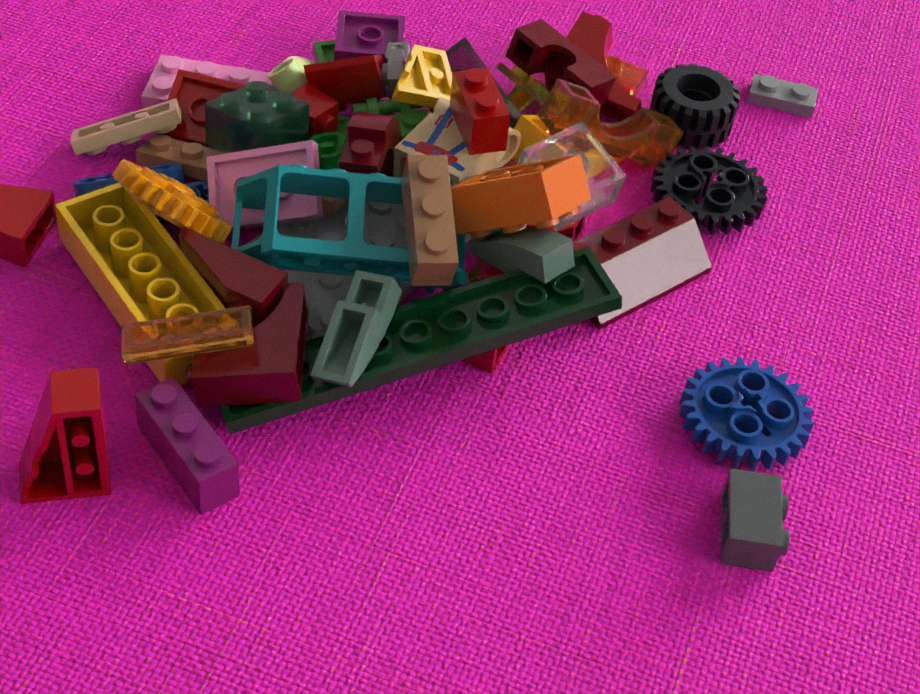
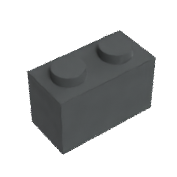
M730 468L721 493L720 564L773 572L779 556L787 554L790 535L789 530L783 529V521L787 515L789 500L788 495L782 494V476Z

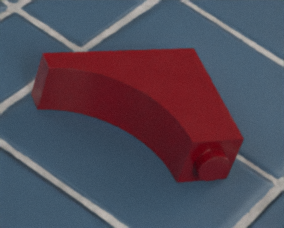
M303 282L286 283L285 292L278 306L263 322L250 331L221 343L195 347L193 364H189L186 367V384L188 390H194L199 407L301 401L309 317Z

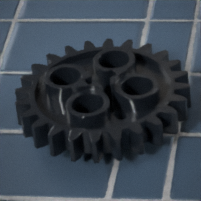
M690 145L688 153L681 148H677L676 155L668 152L666 153L665 160L659 159L657 167L654 168L650 191L654 192V202H659L670 196L695 218L699 231L702 227H706L709 233L714 235L716 228H720L725 235H728L730 227L741 232L743 225L751 227L754 219H760L767 201L766 193L768 187L763 185L764 177L756 176L758 170L756 167L746 168L747 159L734 160L736 153L733 152L725 156L723 155L722 148H718L714 153L710 152L706 145H704L702 151H698L693 145ZM701 197H702V198L705 197V199L702 201V203L699 204Z

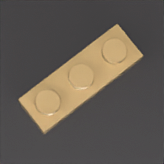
M175 98L72 131L70 143L76 156L86 153L88 156L96 155L105 151L107 146L119 142L122 145L132 144L140 140L142 135L154 131L157 134H164L174 130L177 124L181 123V109Z

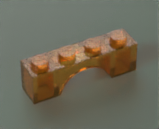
M557 78L537 115L547 127L546 132L558 140L564 141L565 138L575 140L576 143L586 149L593 150L594 147L603 149L614 158L620 159L622 156H625L643 167H648L649 164L657 166L659 159L665 160L666 153L674 151L684 134L669 116L643 107L623 121L616 123L600 122L599 113L601 105L589 90Z

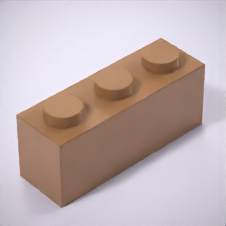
M407 155L401 177L410 285L451 286L459 259L447 155Z

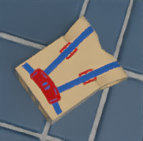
M440 97L433 113H429L394 147L393 177H402L407 155H447L450 185L452 186L483 171L504 166L515 155L520 145L521 134L518 130L509 127L506 151L469 155L449 108L450 100Z

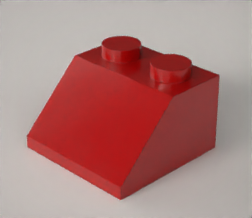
M368 55L303 65L308 83L339 102L338 112L347 110L346 103L359 101L360 103H365L367 98L376 97L378 101L380 98L388 97V87L384 85L382 79L383 55Z

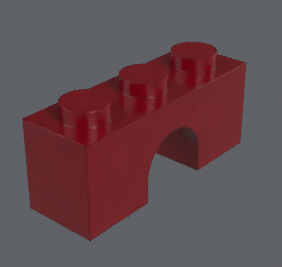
M543 19L516 28L506 53V57L529 76L544 72L560 79L561 81L554 96L578 115L604 105L616 79L615 75Z

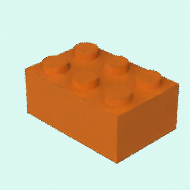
M580 154L483 171L451 186L456 235L470 233L471 238L490 235L494 233L493 229L502 228L504 234L517 232L525 229V224L535 223L537 229L550 227L558 224L559 218L577 214L579 212L578 206L591 200Z

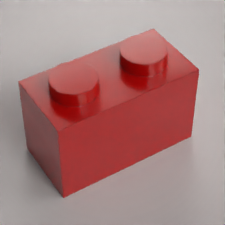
M472 68L452 72L449 108L469 155L506 151L510 113L489 68Z

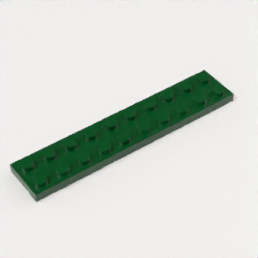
M590 247L573 251L575 266L547 283L539 281L518 268L397 306L376 352L352 387L316 380L310 376L325 337L326 328L307 334L301 401L219 407L230 435L621 309L622 296Z

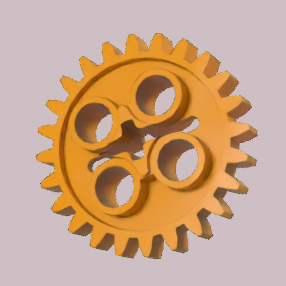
M125 159L120 161L112 175L115 180L120 182V185L129 189L128 194L150 207L154 212L153 214L181 229L186 227L217 242L224 243L233 228L230 222L216 213L218 210L216 207L196 196V193L192 191L193 189L174 178L172 179L162 173L158 174L145 166L142 168Z

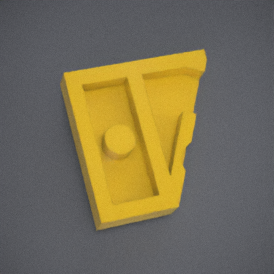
M414 44L393 92V101L434 109L440 97L450 100L452 72L446 51Z

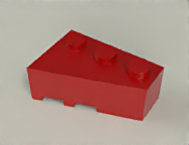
M98 367L50 371L19 462L20 504L112 495L109 450Z

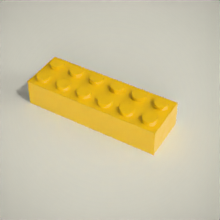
M120 182L55 204L61 242L160 382L174 377L179 385L185 384L186 367L189 364H193L195 347L217 344L240 336V326L149 207L128 194L129 189L120 185Z

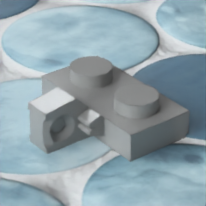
M388 42L385 54L387 63L382 65V79L384 85H388L389 99L392 98L408 54L411 51L409 42Z

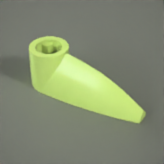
M291 56L269 72L268 78L282 98L308 83L303 65L315 64L313 61L299 56Z

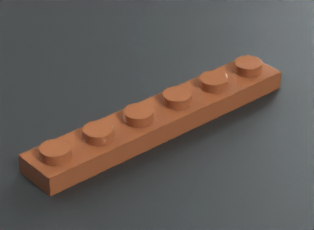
M154 134L135 150L136 162L138 164L150 167L168 163H181L184 176L202 181L208 180L207 156L233 153L231 151H219L204 147L199 143H188L172 139L164 134ZM322 197L323 212L334 215L347 199Z

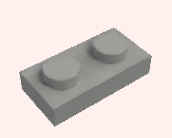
M754 74L747 103L812 118L818 88L810 87L804 83L780 80L770 75Z

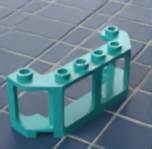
M294 164L290 166L277 165L237 181L231 248L282 270L354 276L356 270L394 277L396 281L410 282L407 248L370 245L363 238L365 201L403 205L401 178L388 177L381 173H351L343 169H313L304 165ZM280 192L349 199L346 239L343 241H330L280 235L277 232ZM242 208L265 209L262 236L252 243L238 247ZM465 234L456 235L459 264L451 286H426V293H433L435 288H442V292L468 284V273L464 271Z

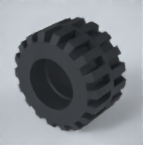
M680 64L676 65L675 68L669 67L665 69L664 73L658 75L655 82L648 112V122L651 123L650 127L653 131L659 132L658 136L660 138L669 140V143L675 146L681 145L683 148L689 149L690 145H693L698 150H702L704 145L710 148L716 147L718 143L725 142L727 136L730 135L740 101L738 87L733 85V81L729 77H724L722 72L714 71L707 66L702 67L697 66V64L685 66Z

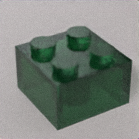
M248 82L246 86L240 89L223 93L219 98L205 103L206 144L225 153H233L308 141L310 139V103L295 98L291 93L271 88L265 82Z

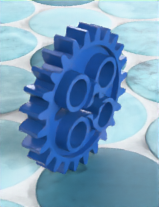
M724 357L721 359L719 367L709 361L705 371L697 368L693 378L688 377L679 404H681L679 417L685 418L682 428L683 430L693 431L690 440L692 443L704 441L705 445L702 451L704 454L715 450L718 452L717 462L721 463L726 457L732 458L734 468L737 469L741 461L747 462L751 471H755L758 462H762L767 470H772L775 460L782 466H785L789 457L796 459L801 448L805 449L811 435L814 421L810 419L814 410L813 408L806 407L809 400L808 395H797L801 386L799 383L790 385L786 383L787 373L779 376L774 375L773 365H769L765 370L760 369L759 362L754 359L751 366H747L741 357L737 358L735 365H731Z

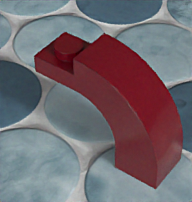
M356 112L348 124V140L339 160V169L351 173H381L388 177H393L394 147L402 141L398 118L395 116Z

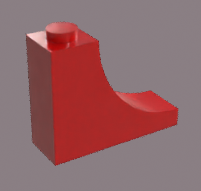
M582 11L566 38L609 71L606 57L613 43L612 23L602 16L591 15ZM544 73L546 91L555 94L561 80L554 75ZM615 81L605 104L592 111L636 128L641 120V100L626 92Z

